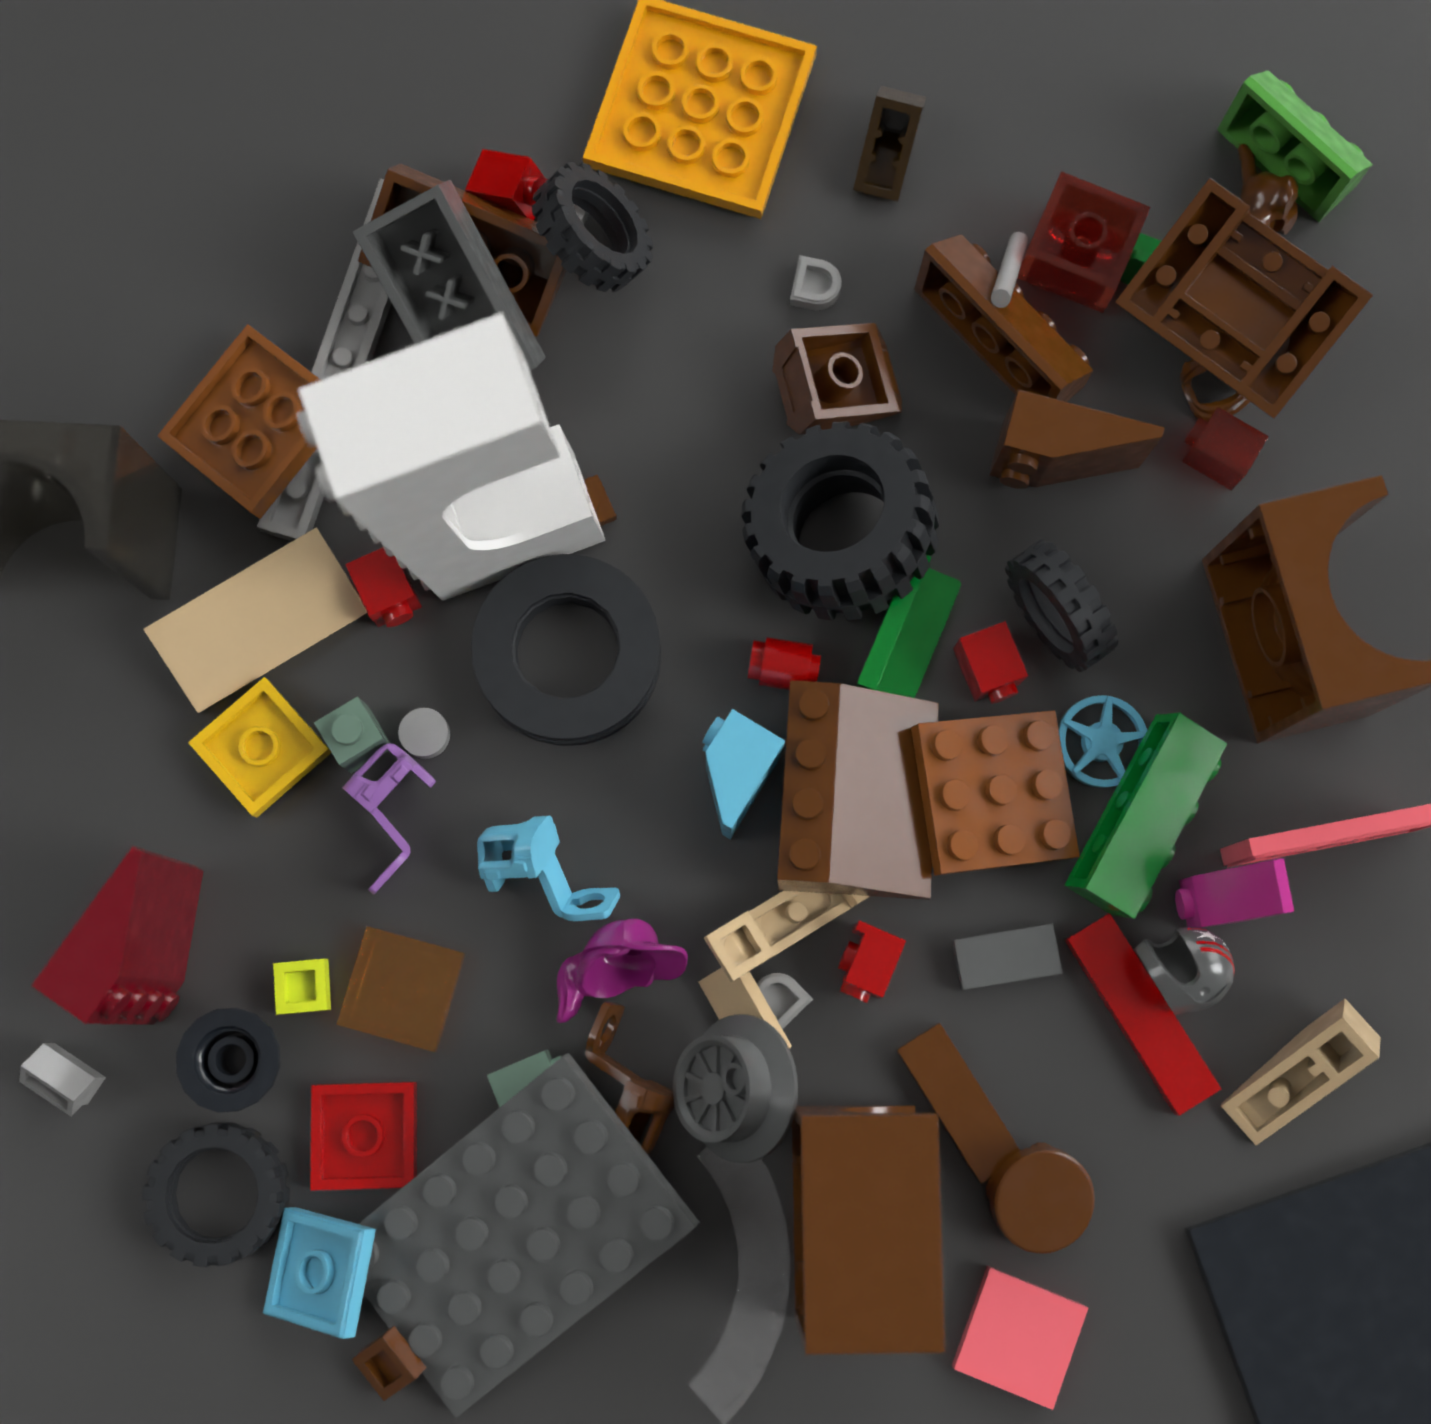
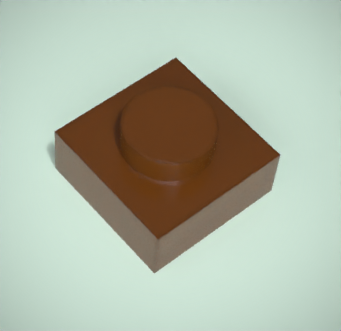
M395 1326L370 1342L352 1358V1361L383 1401L413 1382L427 1368L421 1359L413 1353L409 1344Z

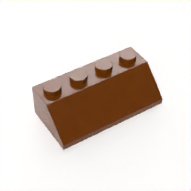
M401 163L387 169L371 221L432 187L443 183V181ZM455 187L534 336L537 337L564 278L566 270L561 265L563 261L557 254L553 256L546 247L548 241L545 236H540L536 227L538 222ZM361 249L358 262L372 267Z
M962 234L932 243L924 251L914 290L1015 395L1019 389L1068 402L1084 388L1094 371L1089 366L1087 356L1079 347L1073 344L1069 345L1056 332L1054 322L1046 313L1036 311L1024 299L1023 292L1017 283L1015 284L1010 303L1006 307L999 308L992 304L991 294L999 272L991 265V260L982 247L977 244H971Z

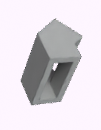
M43 1043L21 1065L19 1082L72 1117L82 1105H88L106 1077L56 1043Z

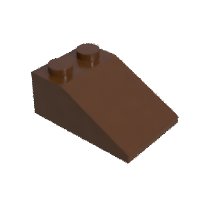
M1018 389L1002 423L989 476L1000 478L999 481L1008 487L1025 489L1028 486L1036 488L1139 468L1163 437L1164 427Z

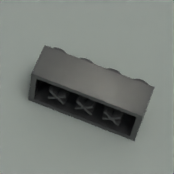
M451 180L432 187L352 231L415 345L503 313L524 354L529 371L536 368L546 358Z

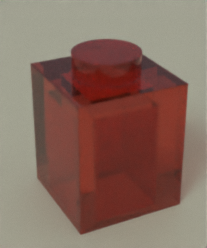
M1217 407L1207 421L1199 417L1190 429L1183 442L1191 447L1182 462L1232 491L1246 476L1269 436Z

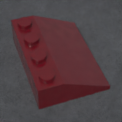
M132 846L31 986L84 1024L154 1025L157 1020L160 1022L165 1020L178 1004L180 996L176 993L185 980L204 871L195 865Z

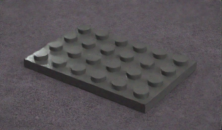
M567 1053L359 1223V1225L376 1229L364 1295L389 1329L395 1326L407 1341L413 1353L421 1359L427 1367L422 1372L453 1416L457 1418L692 1231L699 1221L572 1056Z

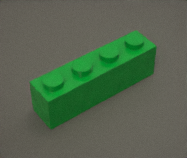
M1181 713L1156 714L1064 886L1113 916L1135 919L1137 914L1144 910L1150 902L1153 893L1151 887L1160 870L1165 868L1172 860L1176 850L1174 844L1183 827L1196 815L1199 807L1197 800L1206 783L1210 782L1218 773L1221 767L1220 757L1227 743Z

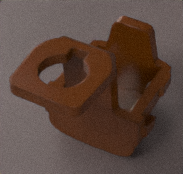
M604 1002L587 1039L586 1058L590 1063L625 1085L615 1113L638 1143L651 1114H653V1119L644 1142L640 1145L648 1155L653 1150L667 1117L675 1107L673 1091L652 1080L642 1079L605 1054L615 1036L625 1007L619 1003ZM608 1019H609L608 1025H607V1027H606V1029H605L603 1035L601 1036L602 1031H603V1028H604L606 1022H607Z

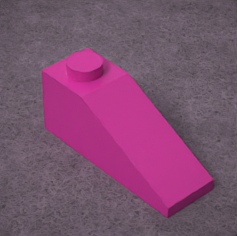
M1284 858L1191 876L1179 880L1180 889L1176 890L1175 893L1178 915L1182 920L1186 919L1187 927L1204 928L1294 912Z

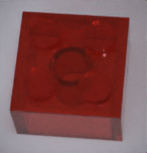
M1061 171L1024 256L1017 278L1104 313L1117 289L1151 207Z

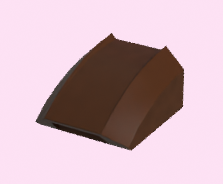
M876 323L790 329L775 345L772 372L776 375L787 415L786 425L799 435L807 434L805 429L820 425L822 430L831 429L833 422L849 421L850 426H855L860 423H867L901 413V394L888 348Z

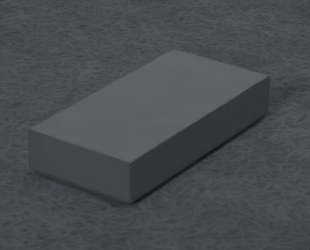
M1053 923L952 940L961 990L1063 974Z

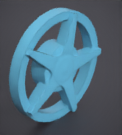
M1106 695L1088 697L1071 706L1065 712L1058 725L1065 769L1077 781L1088 786L1097 788L1117 786L1125 773L1119 757L1123 744L1138 739L1140 745L1147 732L1146 725L1140 714L1127 702ZM1104 704L1100 722L1085 726L1071 720L1079 710L1086 706ZM1112 706L1118 708L1130 718L1137 732H1121L1112 723ZM1067 728L1082 736L1081 747L1084 754L1076 765L1071 761L1066 749L1065 738ZM1092 760L1097 762L1107 761L1118 777L1108 780L1096 779L1084 774L1081 770Z

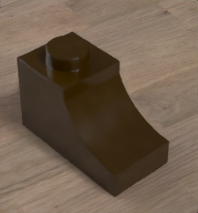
M885 86L880 87L875 98L853 187L854 191L898 202L926 97Z

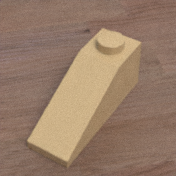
M1343 999L1297 1034L1225 1099L1221 1107L1257 1146L1377 1060L1380 1055L1381 1037L1346 999Z

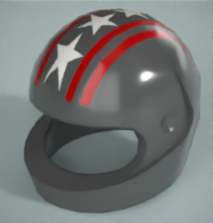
M1198 927L1177 928L1173 937L1163 944H1155L1145 938L1134 948L1174 1015L1202 1011L1218 1004L1227 994L1233 983L1235 967L1231 952L1217 935L1206 929Z

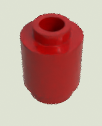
M766 637V642L753 640L747 679L759 680V686L790 690V681L817 682L821 655L812 654L813 644Z

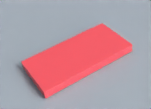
M1431 804L1249 838L1220 849L1223 865H1227V868L1426 829L1431 827Z

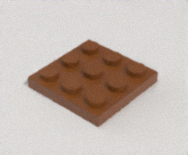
M247 324L157 436L250 513L261 519L318 448L317 445L311 447L308 444L299 425L297 413L305 409L298 389L321 381V379Z
M1055 710L918 723L911 727L934 876L1080 857Z

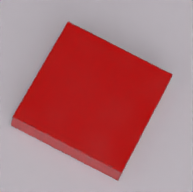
M417 1082L311 1085L310 1191L403 1188L417 1176Z

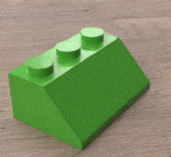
M1269 70L1251 75L1243 82L1217 129L1237 149L1239 145L1247 144L1255 155L1256 166L1263 172L1267 171L1277 176H1293L1298 184V197L1295 201L1318 222L1358 185L1373 165L1365 158L1362 150L1357 145L1346 141L1330 126L1328 120L1321 113L1313 111L1295 95L1294 90L1288 83L1276 78Z

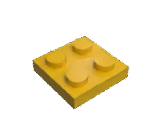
M265 677L188 742L245 809L256 818L332 753L322 739Z

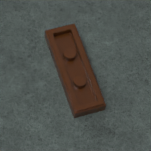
M941 1023L935 1024L896 1049L980 1184L996 1175L1008 1158L1021 1151Z

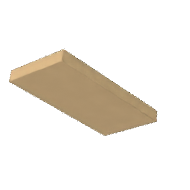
M316 527L143 630L197 713H200L363 616L367 611L357 590Z

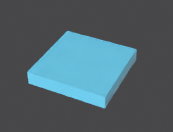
M297 1207L284 1208L263 1314L338 1338H354L376 1229Z

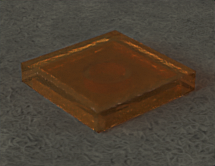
M367 926L336 1025L437 1052L466 953Z

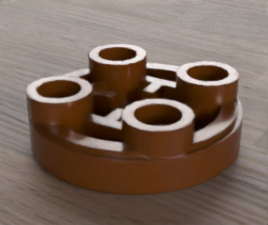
M1044 1142L1035 1143L1031 1147L1023 1149L1008 1158L996 1175L991 1177L986 1186V1194L990 1200L991 1214L995 1224L1009 1241L1028 1252L1044 1254L1066 1248L1082 1235L1093 1215L1095 1193L1091 1178L1086 1169L1065 1151Z

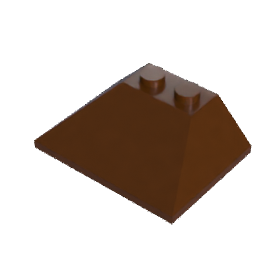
M1209 178L1115 303L1275 419L1372 298L1373 294L1333 265L1328 270L1250 214V206Z

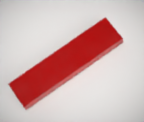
M1110 913L1105 914L1065 939L1066 944L1174 1115H1182L1221 1090L1220 1085Z

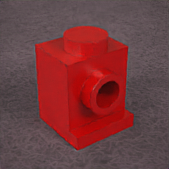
M859 920L855 923L852 933L861 936L858 944L849 940L838 965V969L845 971L839 992L861 1002L868 1003L870 996L878 999L884 997L906 940Z

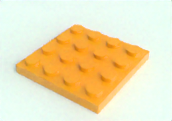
M638 0L586 146L583 163L590 165L591 169L594 170L599 169L607 174L761 219L816 57L817 46L663 0Z

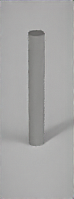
M1015 232L1010 236L991 294L992 304L999 308L1006 307L1010 303L1028 244V238L1022 232Z

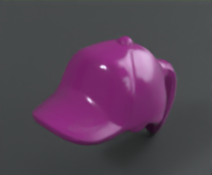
M641 919L617 920L602 926L591 936L583 951L567 958L559 969L557 975L558 1012L556 1021L558 1023H565L572 1019L578 1013L584 996L611 998L633 987H648L654 980L678 978L684 973L687 966L688 956L686 950L679 946L659 944L658 937L652 926Z

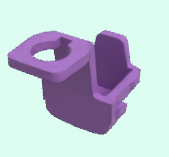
M391 743L380 747L342 786L351 797L373 815L402 850L396 859L368 888L373 895L410 855L409 844L383 813L377 809V806L410 771L429 788L436 783L435 779L417 761L401 748ZM386 750L397 759L379 780L371 781L362 777Z

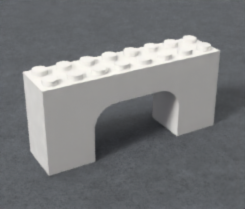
M503 313L298 389L305 409L297 413L299 425L308 444L311 447L315 445L318 447L323 464L317 466L315 470L326 498L329 501L336 499L345 516L352 515L361 531L367 529L375 544L381 542L389 557L395 555L402 569L407 567L414 580L419 579L425 591L431 589L442 601L499 581L514 569L535 559L550 555L571 554L606 541L575 454L560 425L549 426L524 354Z

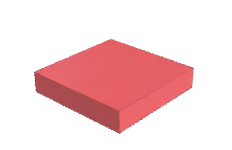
M987 1265L951 1366L959 1372L1053 1410L1088 1307Z

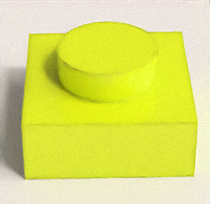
M328 959L273 963L276 1015L331 1010Z

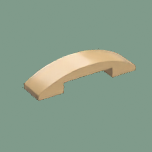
M782 891L705 936L704 940L728 979L732 982L870 896Z

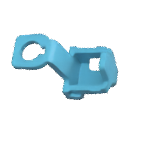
M550 815L534 816L520 824L488 827L478 838V870L489 892H498L506 878L528 877L529 879L538 877L552 911L557 916L563 917L568 921L606 919L611 915L620 899L618 888H587L574 893L571 892L555 855V849L560 841L556 826ZM512 850L511 859L503 860V851ZM591 900H603L601 904L592 908L582 909L576 906Z

